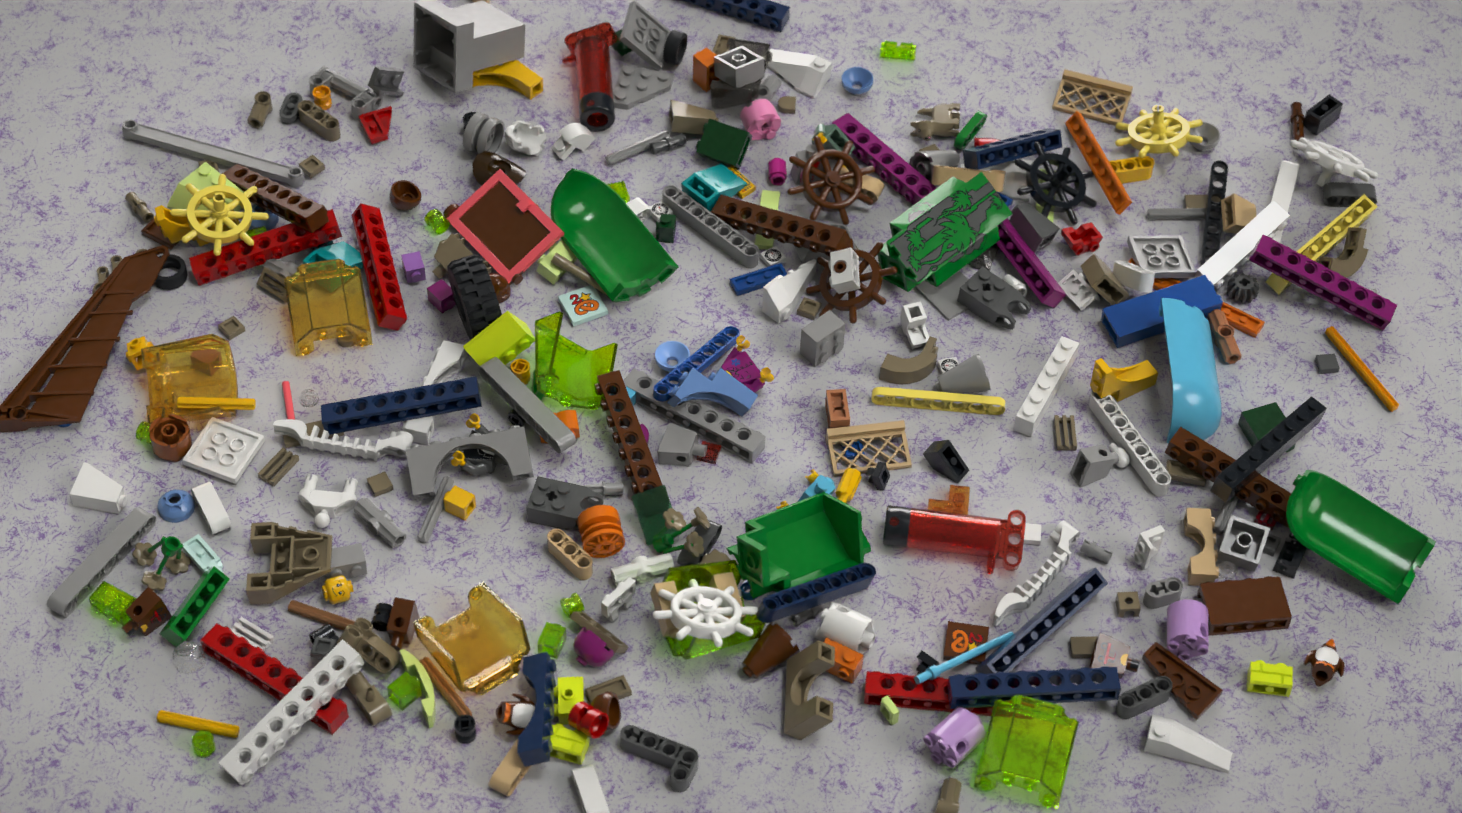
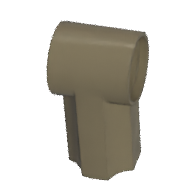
M260 91L255 95V103L247 119L248 124L253 128L259 129V127H263L267 115L273 109L271 96L268 92Z
M951 777L944 779L936 813H958L960 805L958 802L962 786L958 779Z

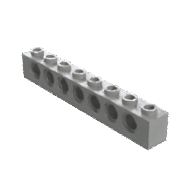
M633 368L623 380L625 386L636 391V403L683 428L695 431L698 436L751 464L765 448V436L762 433L752 430L743 423L737 422L726 414H722L697 400L685 401L675 407L668 404L669 400L664 402L655 400L653 398V389L660 380L648 376L645 372ZM657 391L660 394H666L665 391Z

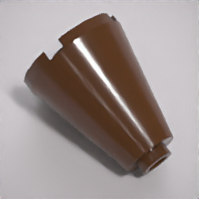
M773 622L766 626L743 660L742 671L749 678H758L784 663L787 659L799 653L800 650L797 644L793 647L791 636L777 623L773 625Z

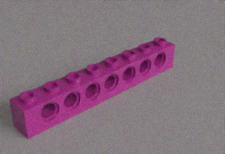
M849 113L832 122L853 142L855 148L852 153L867 166H873L875 168L874 172L883 181L891 185L895 191L905 197L908 202L914 205L937 188Z
M1264 234L1256 243L1249 258V261L1382 331L1391 322L1397 304L1366 289Z

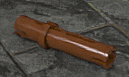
M1294 102L1291 104L1292 115L1290 116V121L1293 127V140L1299 141L1301 137H1304L1303 122L1305 117L1302 113V103Z

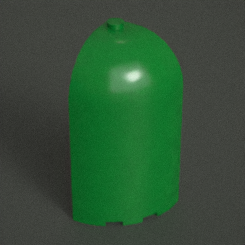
M572 168L565 174L552 197L550 208L551 220L565 233L561 239L612 302L628 301L631 296L637 294L640 297L650 292L651 286L659 281L663 283L679 268L626 202L611 187L585 171Z
M1306 470L1303 476L1298 474L1292 484L1296 487L1289 497L1286 509L1287 522L1294 537L1308 549L1399 605L1416 577L1415 568H1421L1434 548L1436 541L1323 473Z

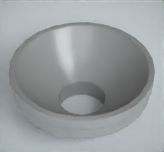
M1203 122L1201 126L1190 129V135L1200 136L1207 142L1204 145L1189 142L1199 150L1214 148L1220 140V131L1213 124Z

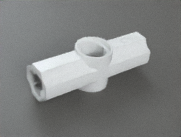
M669 553L651 558L638 556L629 564L611 568L612 581L616 586L629 577L639 583L649 582L655 575L673 571V559Z

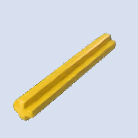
M178 397L177 407L185 409L255 410L256 401L252 398Z
M159 710L157 714V721L164 724L237 738L240 732L239 726L165 710Z

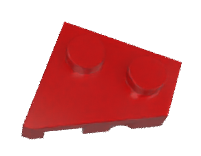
M391 106L358 115L359 122L371 144L388 140L392 119Z

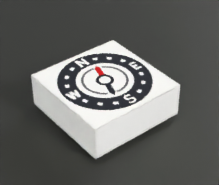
M662 200L649 206L652 210L651 216L656 221H660L661 213L673 214V211Z
M776 246L760 253V258L768 267L786 262V257Z
M957 357L940 359L937 363L941 374L959 364Z

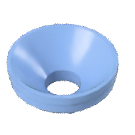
M678 341L664 342L655 351L657 365L668 372L674 370L690 357L688 347ZM669 360H676L678 364L671 366L667 362Z

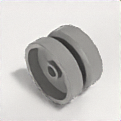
M476 112L470 118L465 128L463 147L471 152L482 153L489 151L496 153L504 135L503 121L497 118H489L486 114Z

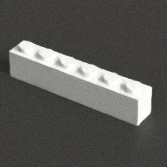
M1275 201L1271 202L1197 270L1195 278L1206 275L1208 280L1212 281L1214 288L1219 289L1224 284V279L1227 276L1232 277L1237 272V267L1240 264L1244 266L1249 261V256L1252 254L1261 236L1264 234L1273 239L1276 236L1275 232L1278 230L1281 232L1288 225L1287 220L1290 215Z
M1063 336L1060 338L1016 415L1014 431L1029 437L1033 436L1077 358L1078 342Z

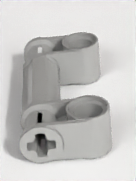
M322 66L319 71L309 78L310 94L312 97L313 89L320 85L327 86L330 90L336 88L353 97L351 101L352 117L359 121L358 115L375 111L382 104L383 96L376 95L370 89L340 73L329 70L327 66Z

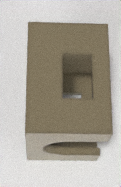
M1117 592L1115 602L1118 617H1124V613L1127 611H1134L1133 616L1139 617L1141 607L1138 592ZM1125 601H1133V602H1132L1131 604H1128V603H1126Z

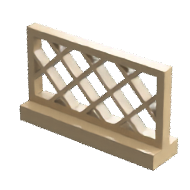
M1064 69L1052 109L1070 114L1078 111L1083 117L1116 125L1118 122H1123L1132 96L1133 86ZM1063 87H1072L1073 90L1066 93ZM1087 91L1090 95L1083 97L1080 92ZM1077 94L1079 100L1072 102L1069 96ZM1103 95L1108 99L1100 102L1097 96ZM1094 98L1097 104L1089 106L1086 101ZM1066 99L1069 104L1063 106L1059 105L1058 102ZM1114 100H1123L1125 103L1117 106ZM1083 103L1086 108L1079 110L1075 106ZM1111 103L1114 108L1107 111L1103 105ZM1100 107L1103 113L1099 115L1094 114L1092 110ZM1117 112L1120 116L1119 120L1111 118L1110 114Z
M904 420L830 428L826 431L825 440L829 449L834 477L843 476L846 470H837L836 464L840 459L849 465L847 468L857 469L861 473H866L870 467L876 468L877 463L874 461L879 455L888 460L886 462L888 470L912 467ZM901 437V445L897 447L891 443L892 438ZM879 439L884 444L878 449L871 444L873 440ZM860 441L865 446L859 452L852 447L854 442ZM841 444L846 448L840 454L833 449V445ZM887 445L895 450L891 457L882 452ZM867 447L876 453L872 459L862 454ZM847 450L858 454L853 461L843 456ZM900 453L905 457L906 462L899 463L894 460V457ZM859 457L868 462L865 467H859L855 464Z

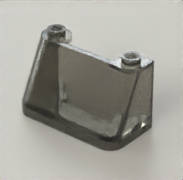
M733 38L728 39L727 47H729V51L743 46L763 57L765 74L768 63L772 62L773 58L770 44ZM721 79L718 81L712 80L710 85L712 108L724 109L753 102L755 99H758L762 79L744 85L742 88H735Z

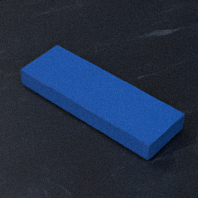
M782 263L731 278L730 285L735 294L740 296L762 289L779 275L786 276L787 272Z

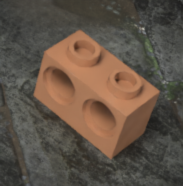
M846 389L826 390L825 408L828 428L850 426Z

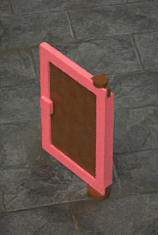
M501 169L489 178L461 206L451 204L445 209L443 214L444 218L500 275L506 278L509 285L521 283L523 280L522 274L565 234Z

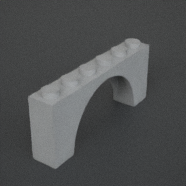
M515 425L504 431L494 429L489 431L488 434L474 433L469 435L468 438L453 437L447 442L433 441L427 446L413 445L410 449H406L415 500L435 497L437 475L443 464L456 451L467 449L487 450L505 461L512 472L514 481L534 477L524 427Z

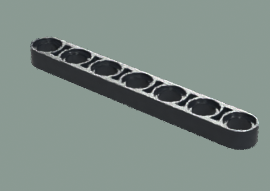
M1215 161L1210 170L1200 259L1201 265L1206 262L1205 257H1212L1220 250L1223 222L1221 201L1214 202L1211 198L1214 196L1219 197L1220 200L1225 198L1228 165L1224 161ZM1221 167L1224 172L1219 173L1214 168ZM1213 182H1220L1222 187H1215ZM1215 211L1219 216L1212 217L1210 212ZM1208 227H1216L1218 231L1211 232L1208 230ZM1211 241L1214 242L1216 246L1209 247L1206 243Z

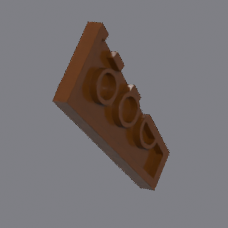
M1155 642L1143 654L1142 659L1158 677L1166 676L1171 679L1173 683L1171 692L1196 721L1222 695L1223 690L1159 643Z

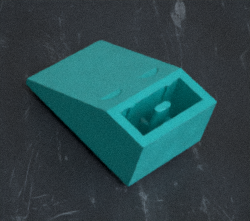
M722 164L695 172L681 183L682 191L710 212L720 195L733 197L747 186L744 180Z
M344 241L315 249L302 260L304 272L316 278V283L330 293L336 291L364 267L360 251Z

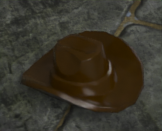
M484 151L479 153L473 161V175L481 185L499 169L516 185L526 176V170L493 152Z

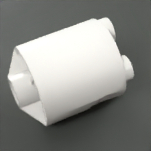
M834 602L831 603L829 609H824L821 615L823 623L815 633V638L819 639V641L824 642L828 638L861 654L872 647L876 638L873 628L874 620Z

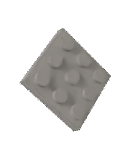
M634 0L629 4L620 40L658 71L663 67L664 46L671 31Z
M1181 235L1128 236L1127 243L1135 264L1154 272V278L1195 277L1196 270Z

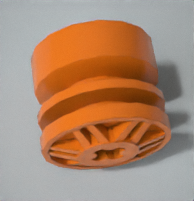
M596 505L587 508L578 516L577 524L581 535V542L583 543V550L591 557H609L621 551L625 546V537L616 508L609 505Z

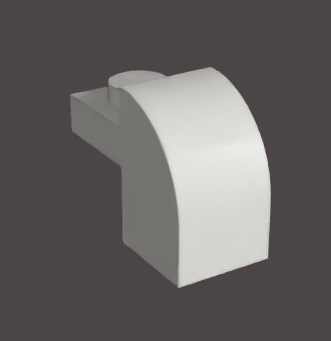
M571 123L559 131L561 136L551 148L560 159L565 160L575 148L585 151L596 138L585 126L579 123Z
M921 301L904 305L900 314L904 336L907 335L912 349L925 346L929 339V334L925 327L927 316Z

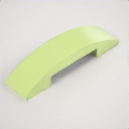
M402 649L400 650V656L408 678L417 676L426 699L421 700L422 712L429 728L434 726L436 717L432 682L420 661L410 652Z

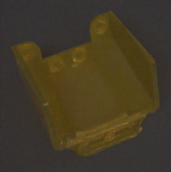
M341 259L301 264L297 267V272L291 277L287 276L284 279L296 356H305L314 351L313 341L351 335L353 343L357 346L373 345L360 268L346 265L345 261Z
M482 582L470 590L468 593L470 607L438 626L435 625L433 618L430 616H423L413 622L417 638L458 690L462 692H475L477 695H484L516 676L521 669L519 667L521 660L531 650L523 619L489 586Z

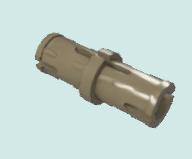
M129 192L125 196V200L132 206L133 212L138 214L144 222L148 223L153 219V213L150 212L147 204L140 200L136 193Z

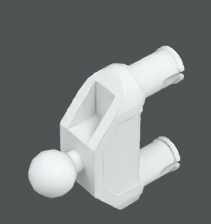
M311 474L306 475L304 488L299 491V499L315 516L314 522L317 527H327L330 523V518H336L355 506L357 500L355 491L358 485L356 479L352 478L350 484V478H346L343 492L315 490L318 477L312 474L310 480Z

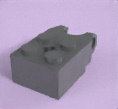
M983 266L960 287L957 302L967 307L968 310L984 321H990L994 325L1010 330L1015 328L1016 323L1010 312L1028 315L1032 307L1020 291ZM1005 318L1008 319L1011 324H1008Z
M537 476L526 507L527 522L566 530V528L578 530L577 519L581 512L596 505H603L604 496L586 486ZM591 497H592V498H596V499H598L599 501H594V500L591 499Z

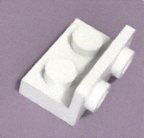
M1073 269L1058 284L1067 294L1066 296L1082 311L1094 300L1099 302L1101 299L1098 296L1099 293L1086 283L1088 281L1082 273L1078 274Z
M1161 525L1139 535L1133 557L1143 570L1148 568L1150 559L1159 552L1165 533Z

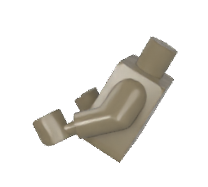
M452 233L446 240L439 242L434 258L440 265L432 271L439 280L447 273V265L451 261L473 255L465 246V238L460 239L459 234L454 235ZM483 261L488 273H491L492 267H489V262Z

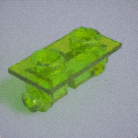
M886 40L881 42L880 58L915 61L916 45H913V43L901 42V46H897V42Z

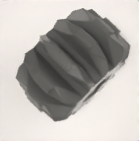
M1243 272L1241 275L1235 273L1233 277H1230L1227 285L1229 298H1235V303L1241 301L1242 304L1245 301L1251 303L1253 299H1256L1259 291L1257 278H1251V274L1247 276Z

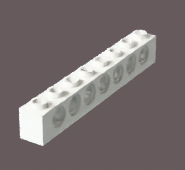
M342 639L219 762L221 767L241 786L245 782L250 781L254 773L260 767L265 766L269 762L270 757L276 751L281 750L286 741L291 736L296 735L300 731L301 726L307 720L312 719L316 711L322 705L327 704L332 695L338 689L343 688L353 674L361 670L364 661L360 654ZM339 665H344L342 669L336 670ZM329 680L326 685L321 686L323 681ZM313 695L311 700L305 701L308 696ZM293 711H298L296 715L290 716ZM278 726H282L280 731L274 732ZM267 741L265 746L259 748L262 742ZM247 757H251L249 762L243 763Z

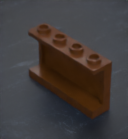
M1280 576L1200 583L1197 595L1198 598H1202L1203 604L1208 608V636L1289 628L1292 615Z

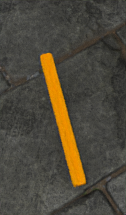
M1335 327L1327 328L1325 331L1326 336L1391 412L1397 410L1399 403Z

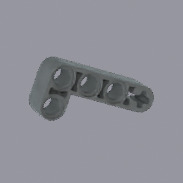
M626 725L621 729L620 745L622 750L671 769L670 786L675 792H684L689 788L698 770V752L695 749L634 725Z

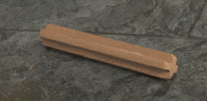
M291 600L288 604L289 612L329 624L341 630H345L347 625H353L355 622L295 600Z
M428 657L420 659L419 661L427 671L431 682L458 716L464 714L472 716L471 710Z

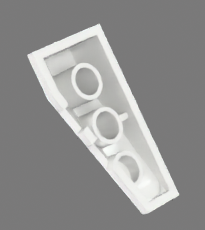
M770 49L763 57L764 65L774 73H779L786 83L790 82L797 92L813 99L831 78L832 62L818 56Z
M1020 159V160H1022V161H1024V162H1026V163H1028V164H1030V165H1031L1032 162L1034 161V160ZM1015 160L979 169L1005 171L1004 190L999 193L1013 200L1030 202V193L1025 195L1017 194L1019 188L1027 187V171L1016 166Z
M815 259L800 265L797 271L790 270L786 276L779 275L763 287L762 312L778 324L784 319H788L815 276L817 261Z
M1152 714L1144 752L1226 773L1229 772L1232 752L1173 719Z

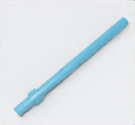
M1009 631L938 666L933 665L927 668L925 672L915 676L914 680L917 684L928 679L933 680L939 677L941 673L1002 645L1014 633Z

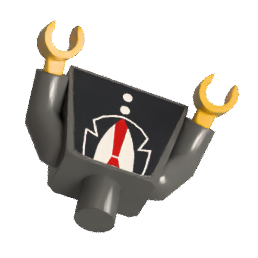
M473 413L469 416L470 419L466 421V426L475 428V430L471 431L470 435L474 433H480L481 435L489 433L488 429L479 424L480 417L477 414ZM467 449L463 453L456 451L452 455L454 458L451 460L453 466L460 465L461 471H466L473 476L493 473L497 463L507 465L498 455L483 449Z

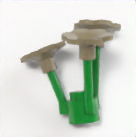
M696 507L694 509L696 517L691 520V523L686 525L682 513L669 508L663 513V517L666 520L665 527L653 536L655 550L658 553L666 554L685 549L692 553L693 557H698L704 552L703 539L701 536H698L696 531L687 535V542L684 545L672 547L674 544L673 538L699 524L704 529H709L711 525L706 514L699 507ZM674 528L676 530V532H674L671 535L668 533L665 534V532L668 529Z
M163 536L153 546L148 542L144 544L139 542L135 545V550L132 552V556L137 559V563L140 566L145 564L151 566L154 564V558L157 557L155 549L161 546L164 558L158 569L154 572H144L141 580L143 584L150 587L153 591L156 589L162 591L165 588L167 580L161 577L164 566L170 569L172 574H179L180 572L186 573L189 569L188 566L191 564V559L181 551L183 544L174 536L167 538Z

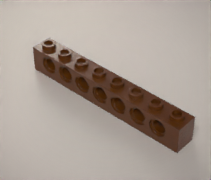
M236 164L222 173L244 192L252 186L257 187V192L248 198L251 203L311 233L329 222L328 212L323 204L306 198L302 194L270 180L268 177L249 170L247 167Z
M720 195L711 213L735 230H745L752 235H762L766 239H776L781 243H790L797 248H807L815 253L821 252L829 257L830 252L846 249L851 241L845 229L725 195Z
M620 370L598 375L597 384H594L595 392L602 399L600 400L602 411L607 413L606 421L608 427L613 429V441L619 445L618 453L620 460H624L626 464L624 466L627 477L631 478L633 494H637L639 511L643 510L645 517L664 513L668 510L669 501Z
M1182 427L1178 429L1169 441L1165 451L1172 459L1179 461L1213 483L1221 472L1236 461ZM1259 474L1235 495L1240 500L1255 507L1258 511H1264L1263 513L1266 515L1267 513L1270 514L1273 520L1289 528L1286 517L1287 503L1291 495L1289 491Z

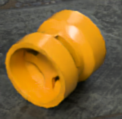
M324 85L315 87L312 92L314 104L323 110L329 109L332 106L330 89Z
M525 359L514 360L510 366L511 372L525 385L528 384L531 379L529 362Z

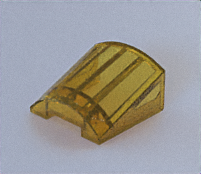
M207 334L141 349L143 368L147 369L150 401V405L146 406L148 425H151L155 419L159 417L165 418L170 414L179 415L186 421L236 416L237 410H227L219 406L207 409L177 407L178 397L238 398L236 368L228 340L214 334Z

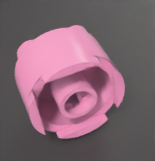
M758 99L752 102L753 105L749 107L746 105L740 113V119L745 130L752 135L751 140L774 138L777 130L780 128L781 119L773 104L767 99Z

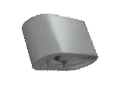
M1170 577L1149 583L1143 598L1144 605L1150 609H1156L1179 601L1183 590V582L1179 578Z

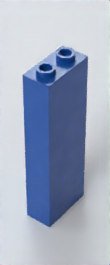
M1202 275L1103 308L1101 321L1116 347L1120 348L1165 332L1163 316H1159L1161 298L1184 301L1185 305L1195 306L1200 309L1205 318L1213 310H1221L1223 305L1222 298L1214 290L1212 281H1209L1206 275Z

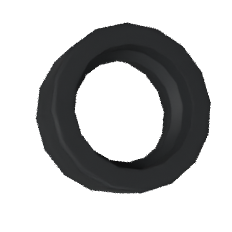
M672 30L669 33L663 51L664 62L674 65L681 63L687 47L688 37L686 33Z
M170 254L161 271L166 268H177L179 271L168 277L158 275L154 285L163 290H172L183 285L188 276L184 260L177 255Z

